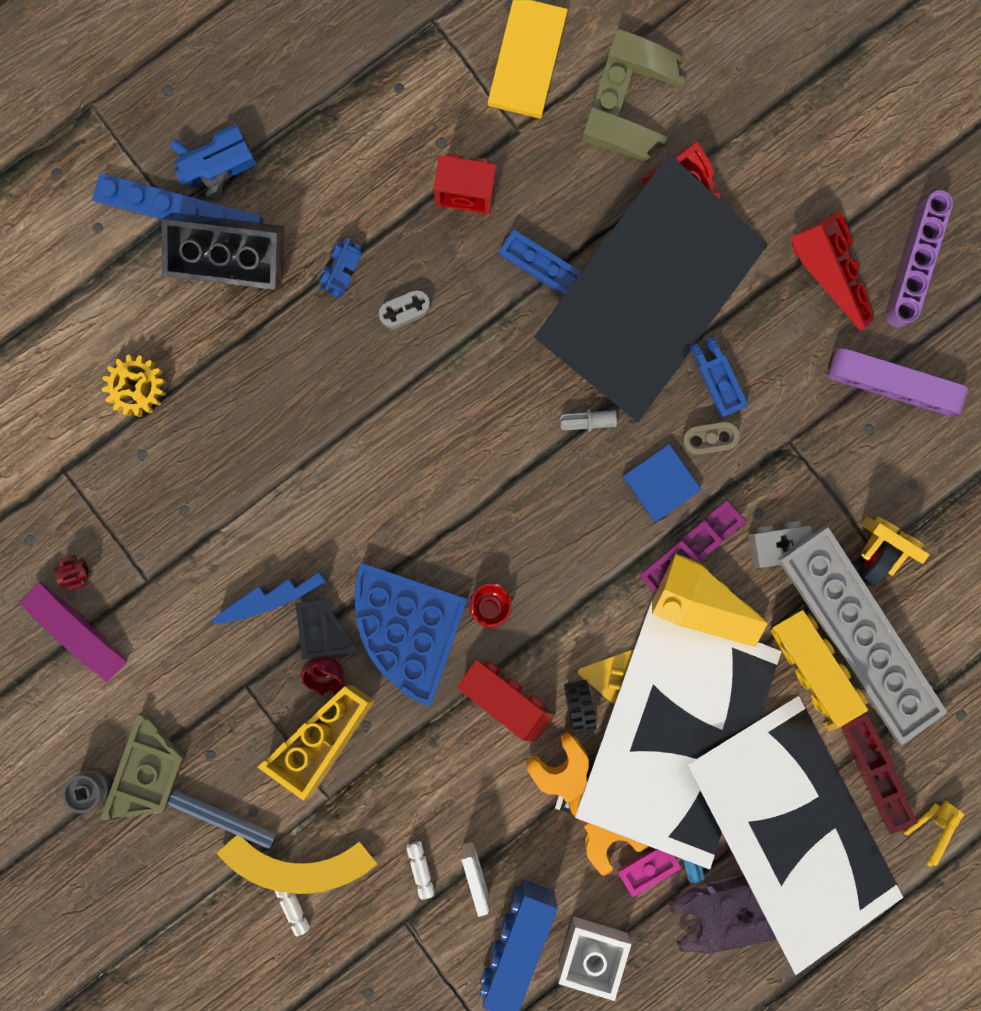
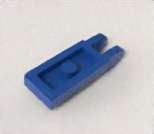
M710 337L706 339V343L714 360L707 363L701 348L697 344L690 346V350L695 362L699 366L698 370L720 418H723L747 407L748 403L726 356L722 354L716 340Z

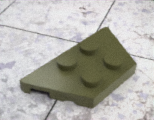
M143 713L137 714L100 818L102 820L122 816L133 817L145 813H163L168 806L169 798L185 756Z

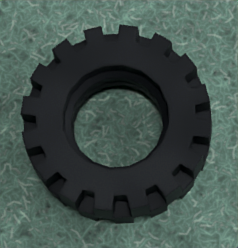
M587 680L565 683L564 690L573 734L597 730L594 707Z

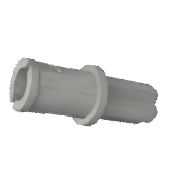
M587 409L586 412L568 413L560 416V427L563 431L587 429L590 432L593 428H615L617 426L615 410L591 412L590 409Z

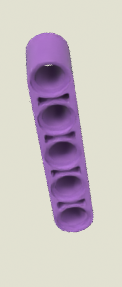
M934 191L917 208L886 310V320L895 328H901L912 323L921 313L953 206L952 197L945 191ZM931 202L938 206L939 212L933 210ZM923 228L930 232L931 238H927L923 234ZM915 254L922 258L923 265L915 261ZM907 281L914 284L915 292L907 288ZM899 307L906 310V319L899 315Z
M838 348L835 350L828 373V378L948 416H961L968 393V387L848 349Z

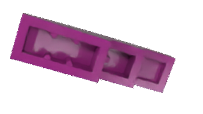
M726 499L639 576L656 593L675 553L700 563L705 556L723 543L725 538L743 525L746 519Z
M41 581L19 601V604L45 630L105 682H108L127 663V658L105 641L106 637L88 624L80 612Z

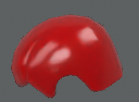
M486 583L476 588L469 601V610L472 618L483 627H497L507 620L511 613V597L503 589L502 585Z

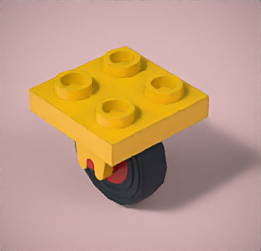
M866 516L861 523L862 527L873 533L860 554L864 560L858 572L861 579L869 585L878 584L887 574L893 576L908 556L923 564L930 555L922 550L924 546L922 542L903 531L898 535L899 528L879 516L875 520Z

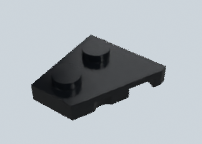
M324 599L295 603L302 660L357 652L355 645Z

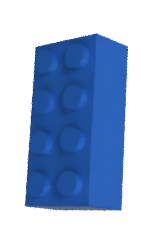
M525 879L522 880L520 887L515 886L510 899V903H512L510 914H504L500 925V930L502 931L500 941L495 940L491 948L490 957L492 959L490 968L485 967L479 984L481 988L479 995L483 996L482 1008L489 1011H520L558 910L555 891Z

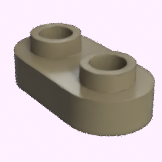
M729 422L696 426L684 433L682 446L691 455L727 451L738 444L740 434L737 427ZM721 432L727 434L728 439L726 442L720 441L719 434ZM694 436L700 439V445L697 447L691 443V439Z

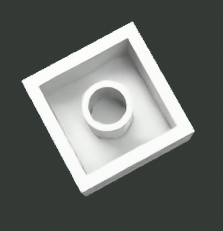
M573 916L557 968L559 984L615 1001L631 948L628 933Z

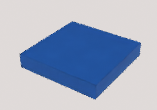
M670 444L623 476V479L654 522H657L701 491V488Z

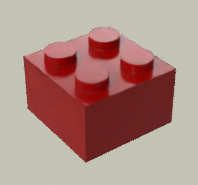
M453 153L446 154V156L439 155L433 188L436 206L490 215L496 184V164H491L490 160L484 158H476L474 161L466 160L461 155Z

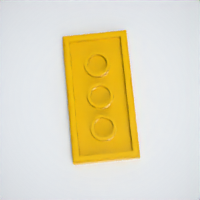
M513 0L488 99V106L539 119L542 118L568 9L532 0Z

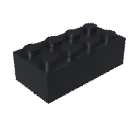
M173 212L162 218V276L273 290L282 283L284 226Z

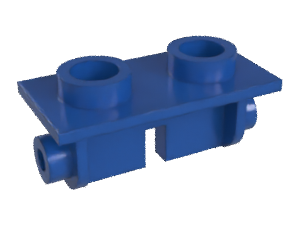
M350 238L342 239L334 244L330 256L333 257L329 268L325 267L319 277V282L322 283L319 290L325 291L330 288L329 294L336 298H340L341 294H345L352 276L343 272L344 268L355 271L362 256V252H360L362 247L353 242L351 246L348 245Z

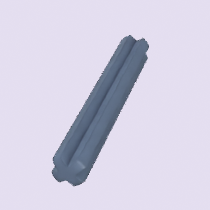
M178 790L174 791L169 798V806L265 848H270L275 840L276 834Z

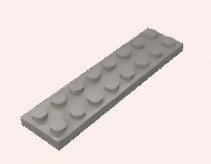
M823 526L777 558L897 743L900 745L905 744L948 713L829 527Z

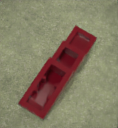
M863 715L841 726L852 756L889 834H894L917 824L918 821L905 798L907 794L893 770L895 766L868 715Z

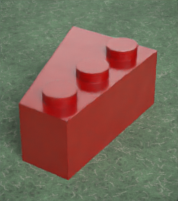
M476 660L456 688L521 740L536 742L555 714L545 708L546 704L533 694L529 696L522 691L523 686L511 677L507 680L500 675L501 669L489 660L486 663Z

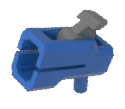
M237 124L215 133L211 143L190 151L178 139H175L170 145V148L180 156L175 159L178 167L174 171L181 184L187 183L192 189L204 183L209 188L206 196L210 200H216L222 196L224 182L230 177L257 165Z

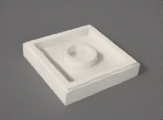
M469 842L463 844L462 863L478 917L487 915L489 912V893L475 845Z

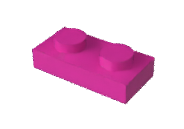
M652 848L618 868L617 871L629 893L634 897L682 868L674 855Z

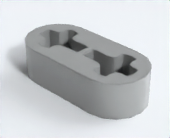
M416 290L388 301L379 309L380 321L385 327L395 329L427 315L430 310L429 298L424 292ZM414 298H418L419 301H425L420 311H417L416 308L406 310V308L413 305ZM392 309L394 312L402 309L404 311L396 315L397 320L395 322H391L390 319H384L388 315L387 310Z

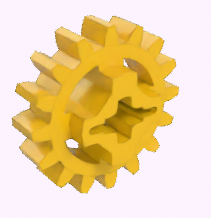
M127 355L126 362L116 359V368L108 366L107 369L111 372L110 377L103 376L102 379L108 382V386L103 387L102 391L110 393V396L105 400L110 404L115 403L113 407L115 411L120 412L123 410V414L126 416H131L134 412L135 416L142 417L143 409L148 413H152V404L161 405L157 398L159 395H166V392L160 390V386L165 385L166 381L158 378L163 372L159 368L154 369L156 363L151 360L145 363V358L138 355L135 361L133 356ZM132 368H141L144 369L145 372H140L136 374L134 371H132ZM133 382H138L135 385L136 390L132 391L131 389L134 387ZM133 398L137 404H127L123 400Z

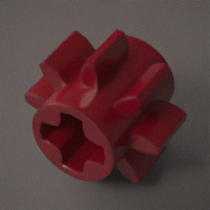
M70 555L58 560L60 566L54 568V576L61 588L67 586L68 590L71 591L86 586L84 580L90 578V570L83 558L77 560L76 555Z

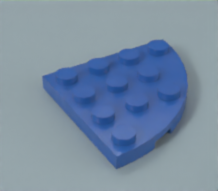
M361 562L355 585L356 622L365 649L382 675L386 676L401 692L431 707L468 598Z

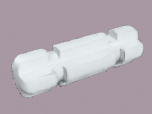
M418 841L407 845V853L409 858L412 859L410 864L415 883L419 885L417 886L419 898L427 899L434 896V888L432 882H429L431 876L426 857L423 856L422 843Z
M275 891L277 898H281L280 904L288 922H292L291 928L294 935L300 936L306 933L310 926L306 917H302L304 913L296 895Z

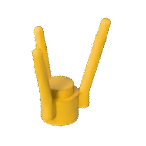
M946 801L941 806L934 803L928 812L917 819V824L904 830V834L909 835L932 816H936L934 822L944 830L927 861L928 866L938 865L954 830L965 816L959 809Z

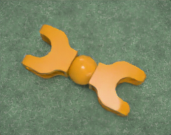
M568 731L561 737L562 746L567 753V760L558 767L547 766L538 756H531L525 762L529 774L539 789L547 794L562 796L567 804L569 803L571 813L576 816L588 782L586 774L589 764L585 748L576 736ZM583 821L584 828L587 831L585 836L587 857L602 876H606L613 870L611 859L607 854V848L612 842L618 840L627 841L638 852L648 847V845Z

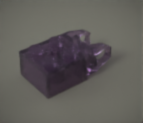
M744 875L705 883V886L692 888L682 896L668 901L672 913L693 914L698 917L696 928L684 937L676 940L680 952L712 954L777 940ZM746 908V910L743 913H741L740 909Z

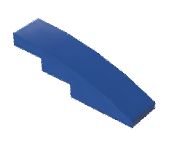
M318 572L300 586L297 585L294 579H288L270 593L265 586H258L211 620L214 624L245 619L277 609L307 595L329 580L323 572Z

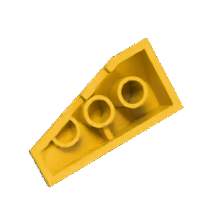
M675 553L652 599V614L679 626L756 647L768 624L752 607L732 593L722 581L720 582L709 573L706 567Z

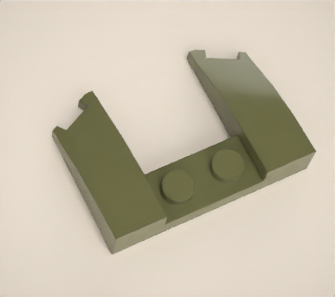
M617 28L583 133L582 142L648 162L651 157L647 152L656 143L663 147L668 137L621 118L619 113L632 72L683 88L685 76H679L677 65L682 60L681 55L655 42Z

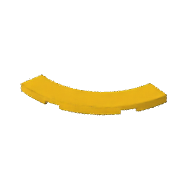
M238 835L217 852L218 856L231 869L248 881L267 889L291 894H312L335 889L355 881L378 865L360 842L338 856L314 863H289L273 859L255 849L245 838Z

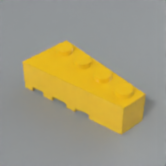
M802 610L774 626L770 632L790 665H797L798 669L795 670L799 682L807 690L811 689L813 693L811 694V702L816 711L826 715L828 720L824 724L828 731H832L867 712L868 709L865 705L868 702L861 690L858 688L854 689L850 683L851 675L842 663L838 664L833 657L835 651L826 638L822 640L816 631L819 627L815 619L810 614L806 615Z
M354 685L343 687L308 722L304 723L294 735L278 747L268 759L264 760L258 768L303 801L314 795L375 700Z

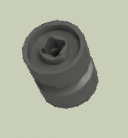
M90 768L83 771L65 784L62 791V799L65 806L76 813H86L107 800L113 781L110 775L100 768Z

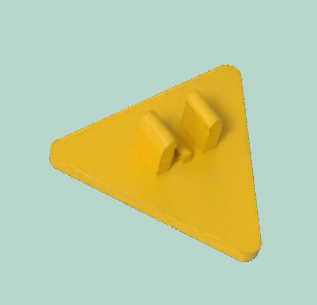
M629 650L581 667L577 672L615 705L634 650Z

